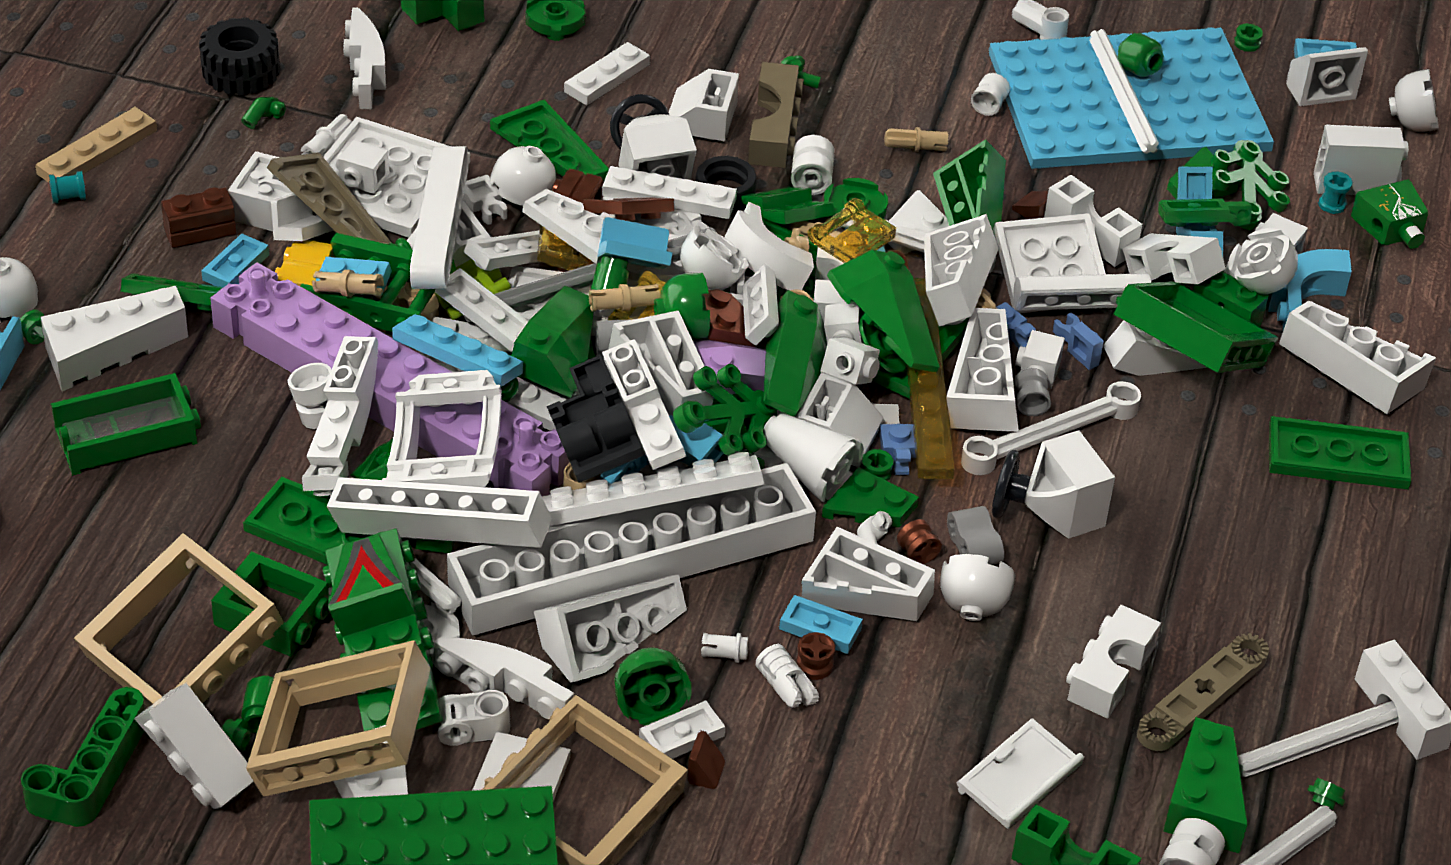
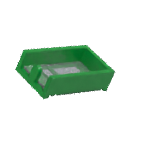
M176 373L51 403L55 431L72 476L81 474V469H90L97 465L102 466L186 445L189 442L192 445H196V430L201 429L197 409H190L189 407L191 405L189 390L186 385H180Z

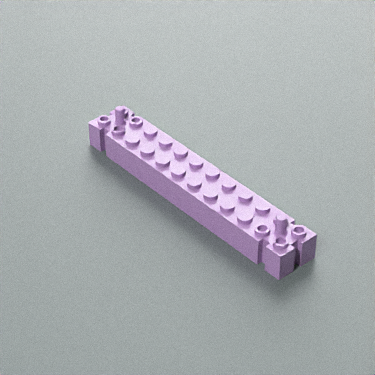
M258 262L238 276L239 284L229 283L210 297L213 328L232 339L238 335L243 336V342L246 347L291 373L301 366L310 363H324L331 367L332 370L344 336L376 337L378 340V359L374 392L368 417L393 432L396 420V392L408 391L410 389L409 382L418 375L451 373L450 370L402 343L393 340V338L290 280L278 281L277 273ZM501 400L499 441L490 481L493 482L494 488L539 491L541 496L549 495L551 483L557 487L563 483L564 469L569 464V459L557 431L553 429L552 431L544 432L542 422ZM483 402L471 405L459 403L445 404L439 407L420 406L418 446L438 458L476 455L481 431Z

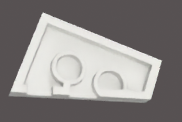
M548 189L524 201L523 213L594 263L601 262L602 258L597 256L603 219L606 217L614 218L613 215L602 212L599 216L584 210L583 203Z

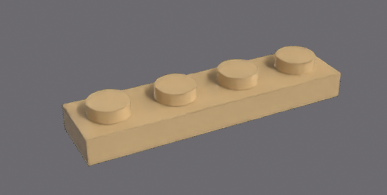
M134 107L35 164L37 175L50 183L49 175L54 174L55 177L76 175L77 171H82L84 174L156 132V120Z

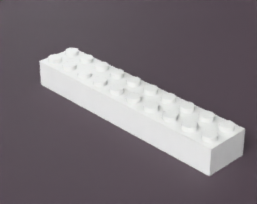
M788 463L761 469L764 485L549 526L541 548L485 543L447 553L448 585L461 598L459 609L473 636L534 619L533 611L671 575L679 574V578L812 542L816 511Z

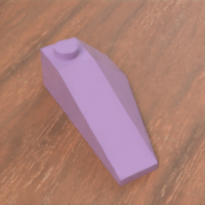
M713 340L693 342L704 366L711 367L716 375L719 369L727 364H733L740 371L741 381L753 391H764L766 349ZM723 387L731 395L736 394L731 388Z

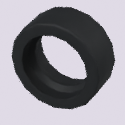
M715 156L705 160L698 166L695 180L697 182L710 184L716 180H731L742 185L735 188L737 189V195L732 213L746 208L742 203L741 196L756 193L757 176L755 169L747 161L732 156Z

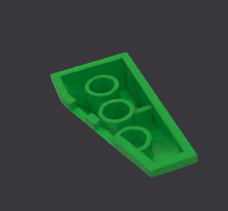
M787 290L778 303L779 325L776 331L766 338L763 403L794 417L821 374L820 371L827 348V340L818 304L805 295H798Z

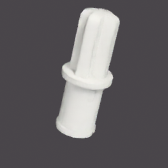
M340 114L327 127H320L314 138L301 148L302 155L320 153L323 156L352 121L345 114Z

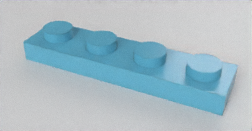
M414 314L393 327V340L463 371L488 370L493 376L496 385L501 387L523 373V361L508 355L504 351H499L482 344L479 340L457 333L451 328L434 323L424 316Z

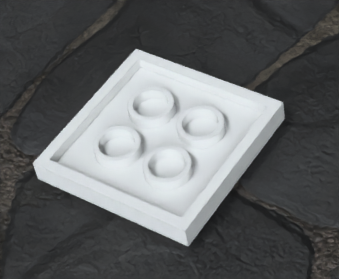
M1090 213L995 222L993 228L994 236L999 247L998 252L1011 305L1015 310L1014 282L1016 277L1106 275ZM1016 310V311H1018L1019 313H1027V312H1037V311H1047V310Z

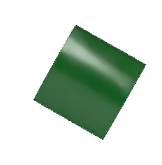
M788 187L741 196L742 203L747 206L748 202L760 206L762 218L778 224H790L834 215L833 202L812 201L811 188Z

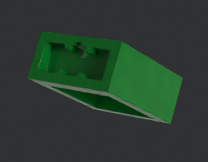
M252 551L234 572L257 591L265 585L302 600V603L287 622H284L273 633V637L262 644L263 646L291 657L300 645L307 643L312 629L319 620H324L329 614L328 582ZM225 585L222 586L211 600L214 625L229 632H232L254 610L247 607L248 603Z

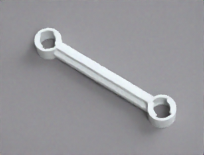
M1124 381L1115 382L1108 387L1106 397L1020 429L1019 432H1012L994 440L984 436L970 437L963 445L961 465L971 474L986 475L995 469L996 460L1007 456L1011 450H1023L1108 416L1119 420L1131 419L1138 413L1141 392L1132 383ZM974 453L984 454V456H979Z

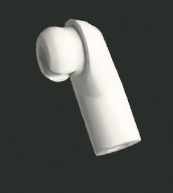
M879 511L874 516H870L858 527L857 536L878 544L877 541L888 532V528L892 525L890 515Z

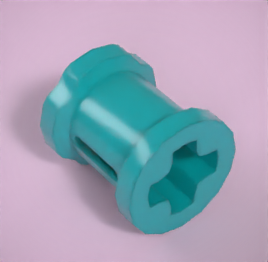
M77 171L76 175L55 177L54 174L49 175L53 204L58 203L61 199L79 197L81 200H86L82 171Z
M1330 172L1325 175L1323 181L1325 191L1319 198L1318 204L1323 211L1331 214L1343 213L1347 207L1346 194L1351 190L1353 181L1345 173Z

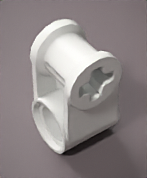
M487 690L460 695L449 694L439 699L443 721L438 728V737L446 745L457 746L470 742L493 741L496 731L506 734L510 731L509 701L503 692ZM452 705L455 707V712H451ZM457 727L456 735L453 733V728Z

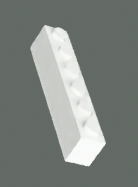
M339 477L327 504L329 512L342 533L375 535L379 532L397 528L400 537L538 548L542 547L552 519L539 491Z

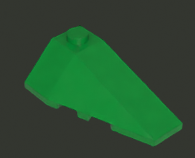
M871 250L828 272L827 277L841 298L847 304L855 302L865 312L862 319L868 325H874L886 334L884 341L910 368L937 372L940 366L913 276L905 266V260L899 254L893 251Z
M565 285L528 321L516 338L511 355L523 361V373L519 376L572 398L578 388L569 368L587 361L594 315V312L590 309L592 305H589V295Z

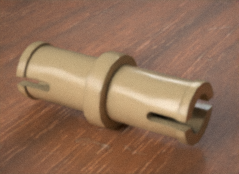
M344 270L342 273L316 271L313 275L314 278H320V281L312 280L313 290L317 293H341L344 297H352L354 294L380 296L383 292L382 288H377V286H384V279L381 274H356L353 270Z
M620 284L619 288L589 290V305H592L590 309L592 312L620 308L621 311H630L631 307L654 305V299L660 298L658 284L629 287L628 284Z

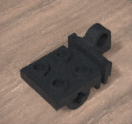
M599 355L569 368L580 395L561 403L560 401L548 405L547 409L578 483L644 456L643 448L603 356Z

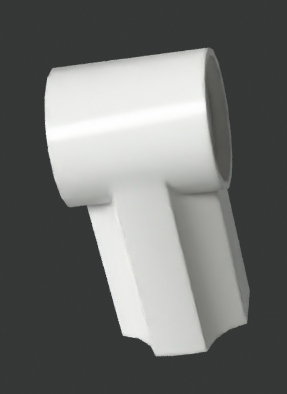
M1018 0L1017 5L1012 11V18L1040 34V40L1067 37L1069 14L1066 10L1058 7L1046 8L1033 0Z

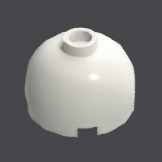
M1429 69L1407 74L1395 86V97L1389 98L1391 115H1398L1401 125L1408 130L1415 132L1438 130V117L1436 118V104Z
M521 146L507 150L498 158L490 176V184L493 186L495 182L499 187L497 193L504 199L524 206V201L545 189L552 191L556 180V171L551 160L539 148Z
M696 226L686 237L681 247L680 260L682 268L686 273H703L710 290H724L732 286L749 267L747 259L744 257L740 261L736 256L739 249L720 234L711 229H707L705 233L699 232L701 226Z
M1264 228L1248 235L1250 241L1245 243L1243 247L1239 243L1229 257V269L1238 283L1249 291H1255L1257 294H1270L1281 290L1294 278L1298 266V254L1287 235H1284L1282 230L1278 228Z
M0 257V318H12V316L21 318L26 312L33 310L37 306L38 287L32 271L21 261Z
M960 554L951 556L949 564L946 561L943 562L940 577V588L945 602L955 611L959 612L962 618L971 621H979L982 617H987L1001 611L1009 601L1014 587L1015 573L1010 566L1001 561L999 568L988 564L989 557L982 555Z

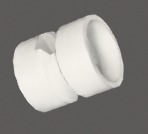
M808 135L797 141L794 146L791 182L794 187L811 188L812 195H817L825 192L832 184L835 149L827 138L820 135Z
M324 363L303 365L296 369L288 379V385L296 402L302 424L311 429L318 428L328 402L323 390L330 375L331 367Z
M1197 818L1184 819L1177 825L1159 865H1216L1225 847V839L1222 833L1207 821Z

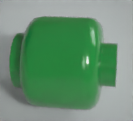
M1133 33L1120 43L1118 59L1126 71L1139 77H1148L1161 68L1164 61L1163 48L1155 39L1142 33Z

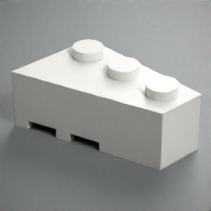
M187 683L172 689L134 718L166 754L173 768L180 775H184L193 785L191 789L194 795L204 806L210 805L213 809L222 807L253 782V779L246 770L248 762Z

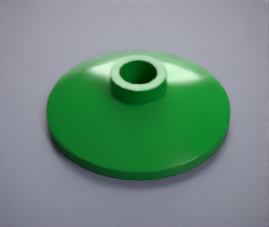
M861 317L859 328L863 344L880 350L878 357L879 365L885 370L894 374L902 372L907 364L884 341L886 334L874 325H868Z

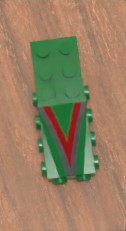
M397 528L325 550L328 565L323 567V573L326 582H328V587H332L331 595H328L329 612L336 623L334 624V629L338 642L341 646L344 645L345 652L340 654V658L415 640L430 667L415 730L442 722L443 718L432 673L434 668L430 649L434 648V642L428 626L424 627L423 620L428 619L423 599L421 597L418 598L417 591L421 590V584L416 569L411 568L410 563L415 561V557L409 540L402 541ZM397 684L356 693L364 731L386 725Z

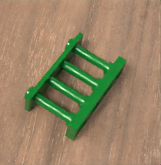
M336 233L330 241L335 257L386 261L390 263L392 270L390 277L393 280L379 301L363 298L365 294H354L352 297H344L341 293H317L311 285L303 283L300 285V287L371 327L393 332L394 326L414 314L422 316V311L436 290L420 289L408 308L392 305L405 284L410 282V263L413 250L341 233ZM454 259L452 260L450 274L457 270Z

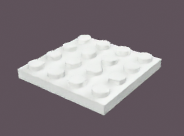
M356 116L323 157L339 176V169L336 168L338 154L340 151L345 150L352 140L388 150L389 176L375 194L350 186L347 187L379 228L410 237L418 226L433 147L448 145ZM468 152V165L470 163V152Z

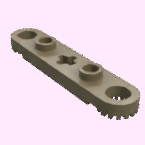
M1248 633V636L1245 634H1241V637L1237 636L1232 643L1222 648L1156 704L1151 712L1141 718L1137 730L1139 742L1144 747L1154 751H1163L1174 745L1192 729L1195 717L1204 719L1264 667L1269 654L1267 642L1264 643V639H1259V636L1256 634L1255 637L1251 633ZM1241 649H1252L1258 653V656L1254 655L1253 658L1252 655H1250V657L1248 658L1247 654H1245L1244 656V653L1241 652ZM1206 688L1210 690V693L1203 692L1201 694L1197 692L1198 689L1201 691L1205 690ZM1157 727L1164 730L1166 734L1165 736L1161 735V738L1159 735L1155 737V734L1151 736V732H1148V729Z

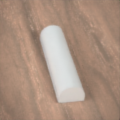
M1148 273L1016 277L1014 282L1016 310L1117 308L1116 298L1122 295L1128 284L1151 283V279Z

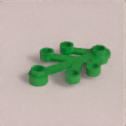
M1239 140L1234 145L1232 152L1228 153L1225 150L1219 149L1212 156L1210 162L1214 168L1218 169L1212 177V186L1217 190L1226 191L1229 186L1242 182V201H1249L1252 209L1250 224L1241 225L1240 227L1246 230H1253L1262 218V209L1256 203V190L1268 201V205L1274 211L1283 212L1290 203V198L1282 192L1289 183V177L1281 171H1273L1262 160L1263 153L1257 143L1251 140ZM1232 164L1242 167L1229 173L1225 171ZM1255 169L1267 180L1268 185L1255 172Z
M727 364L719 369L717 375L708 366H704L696 371L693 375L695 385L700 390L708 392L721 404L703 406L697 401H686L675 408L673 412V419L677 427L685 433H691L701 427L704 421L728 419L724 435L719 439V447L725 455L729 456L739 452L743 445L751 453H755L765 447L766 437L763 434V429L772 416L777 417V409L763 403L764 391H753L741 381L740 371L733 364ZM723 387L731 388L736 394H738L744 400V402H740L739 400H737ZM748 416L751 420L749 431L741 439L739 434L744 418Z

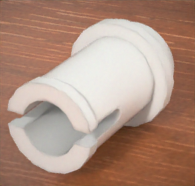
M703 633L702 644L717 645L718 647L703 646L701 649L702 657L735 659V663H739L740 659L747 660L748 637H741V633H737V636Z

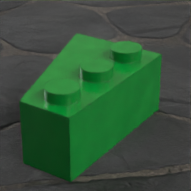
M986 139L933 173L949 226L987 214L992 231L995 222H1002L1006 160Z
M1195 717L1170 801L1163 832L1173 834L1179 822L1184 819H1201L1214 825L1222 833L1225 839V850L1239 854L1247 828V819L1233 727Z

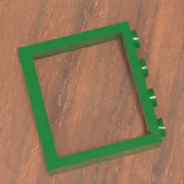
M1175 281L1128 284L1122 295L1116 298L1118 306L1114 312L1115 316L1217 373L1264 367L1278 339L1272 333L1183 284L1175 283Z

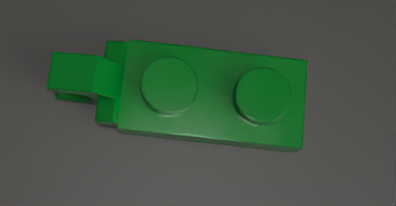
M1223 199L1160 200L1158 205V213L1164 223L1174 227H1183L1187 223L1216 226L1219 222H1230L1234 226H1241L1251 222L1252 206L1249 201L1225 202Z

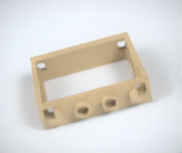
M184 533L74 637L85 656L122 687L138 689L143 694L144 705L150 707L163 696L110 654L109 651L196 566L200 565L252 606L254 610L176 687L187 683L203 703L211 694L218 692L225 680L239 667L245 665L250 660L252 654L266 640L271 639L273 633L284 623L274 603Z
M415 640L275 674L246 767L263 797L407 764L430 673V667ZM294 679L291 686L287 684L286 680ZM397 684L385 727L288 749L300 706Z
M575 695L562 709L557 707L554 710L549 722L542 729L537 728L531 733L525 747L518 754L513 752L507 757L501 771L494 778L488 777L485 779L484 787L481 790L518 788L574 731L653 783L652 787L586 857L556 837L558 865H616L683 793L688 769Z

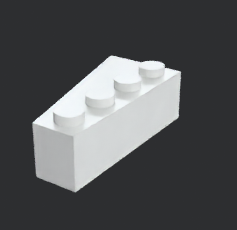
M987 214L924 234L926 294L939 327L946 324H959L966 318L971 317L999 249Z
M176 286L41 317L45 347L62 392L72 388L73 382L83 377L91 380L100 376L101 370L116 363L121 367L132 362V358L136 354L143 351L151 354L188 338L185 306Z

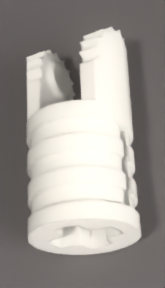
M771 645L759 654L755 662L756 667L788 707L795 708L801 703L808 706L819 701L818 698L820 697L817 689H815L783 645Z

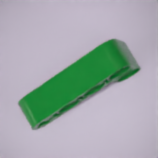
M123 687L115 690L109 696L67 770L50 765L37 764L23 772L21 783L26 809L30 814L76 827L86 826L94 821L145 731L134 719L145 711L143 694L138 689Z

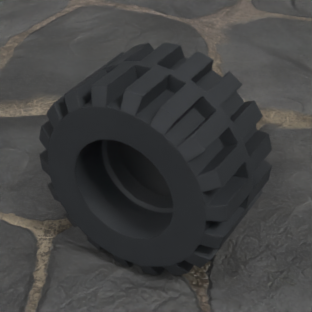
M244 17L242 19L229 18L226 21L216 22V25H210L207 31L202 33L201 40H199L202 76L209 86H213V89L224 91L226 94H253L259 89L264 90L268 88L269 84H273L276 81V76H279L280 73L278 38L276 32L271 30V26L268 24H261V21L257 19L249 20V18Z

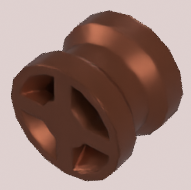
M923 519L909 522L897 535V542L900 547L908 550V558L921 564H926L933 560L942 548L940 539L936 535L931 534L929 524Z
M814 632L804 635L798 643V656L796 660L798 667L802 669L808 679L821 680L828 677L832 673L834 665V641L823 633Z

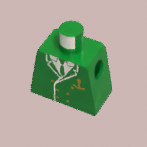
M1409 179L1356 193L1351 217L1381 244L1390 245L1404 241L1410 249H1414L1424 242L1425 236L1423 231L1428 217V210Z

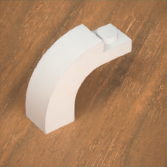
M748 202L744 212L737 211L724 238L739 249L736 254L739 260L742 261L745 257L749 264L748 268L755 273L766 264L775 271L777 286L786 290H802L814 268L812 253L795 247L770 232L763 224L760 206Z

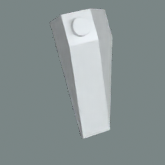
M679 574L561 603L533 612L542 648L570 682H575L607 672L614 666L616 661L625 654L633 652L638 648V644L651 634L658 633L684 613L687 608Z

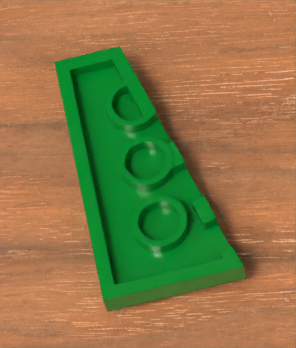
M545 100L490 119V129L515 146H534L539 148L551 160L556 173L562 177L570 168L581 171L584 175L589 173L600 176L603 182L605 181L609 168Z

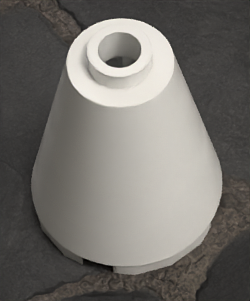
M785 413L777 417L772 416L763 429L766 445L783 463H788L797 478L822 502H825V498L829 500L853 474L849 472L853 461L859 464L864 451L863 443L855 438Z

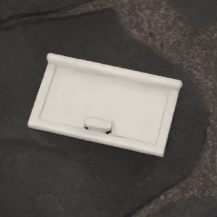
M1030 719L957 782L958 791L961 795L968 794L1002 825L1009 829L1029 812L1035 804H1038L1080 767L1084 756L1081 753L1074 754L1034 719Z

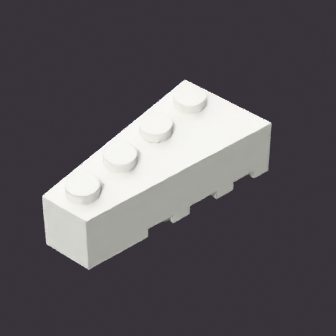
M1307 301L1289 313L1279 344L1291 351L1293 355L1300 357L1317 368L1322 374L1343 385L1348 391L1357 394L1372 404L1374 408L1388 414L1425 389L1436 357L1427 353L1423 357L1408 351L1409 345L1398 340L1394 345L1376 337L1378 331L1367 326L1365 328L1353 327L1348 324L1349 318L1311 301Z
M975 308L972 316L969 317L946 396L951 428L1019 432L1006 309Z

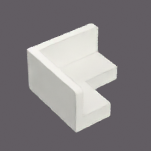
M255 151L230 186L228 193L234 206L235 222L273 231L271 201L293 193L267 169L272 158L280 157Z

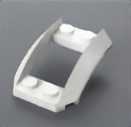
M488 370L418 375L409 382L410 389L408 391L396 392L394 437L387 463V477L382 480L485 487L490 480L499 441L501 386L496 385L493 376ZM483 402L481 431L476 455L417 459L420 406L439 407L445 404L459 403L471 405Z

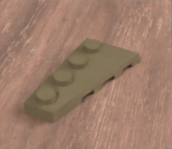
M320 153L271 159L267 169L336 233L384 244L391 243Z

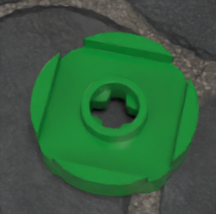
M583 0L527 1L525 12L526 25L538 33L547 35V38L550 40H562L565 35L574 33L585 25L586 12Z
M862 178L843 179V184L834 187L833 183L824 193V202H833L834 215L827 216L826 221L833 227H840L839 218L843 208H849L884 219L887 214L888 196L885 192L883 196L878 191L879 186Z

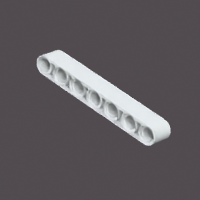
M467 146L433 147L410 263L412 289H447L468 174Z

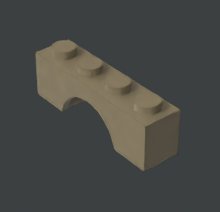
M762 62L757 105L768 109L773 114L765 118L755 119L752 122L748 163L751 165L786 168L787 155H794L795 137L790 136L797 135L801 98L797 97H802L804 79L798 78V65Z

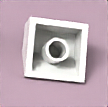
M1366 47L1308 54L1291 60L1286 85L1299 106L1356 99L1368 50Z

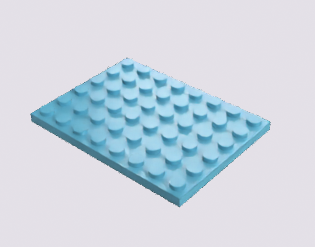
M1222 28L1181 29L1177 31L1142 33L1158 41L1163 48L1164 55L1161 68L1148 77H1139L1124 69L1159 142L1158 150L1155 153L1150 152L1148 154L1142 152L1091 45L1090 38L1092 36L990 43L989 55L996 74L1003 76L1010 85V92L1006 97V101L1031 169L1193 157L1203 147H1207L1213 155L1219 149L1229 153L1233 151L1234 145L1239 140H1251L1257 143L1262 152L1272 151L1274 140ZM1131 34L1107 35L1117 57L1120 43Z

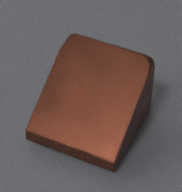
M1031 191L1012 206V210L1027 219L1045 218L1048 191Z
M700 730L689 757L687 781L692 785L716 789L725 765V759L707 732Z

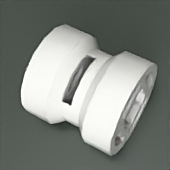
M996 73L985 75L971 96L973 108L982 115L992 116L996 114L1010 92L1009 82L1003 76Z

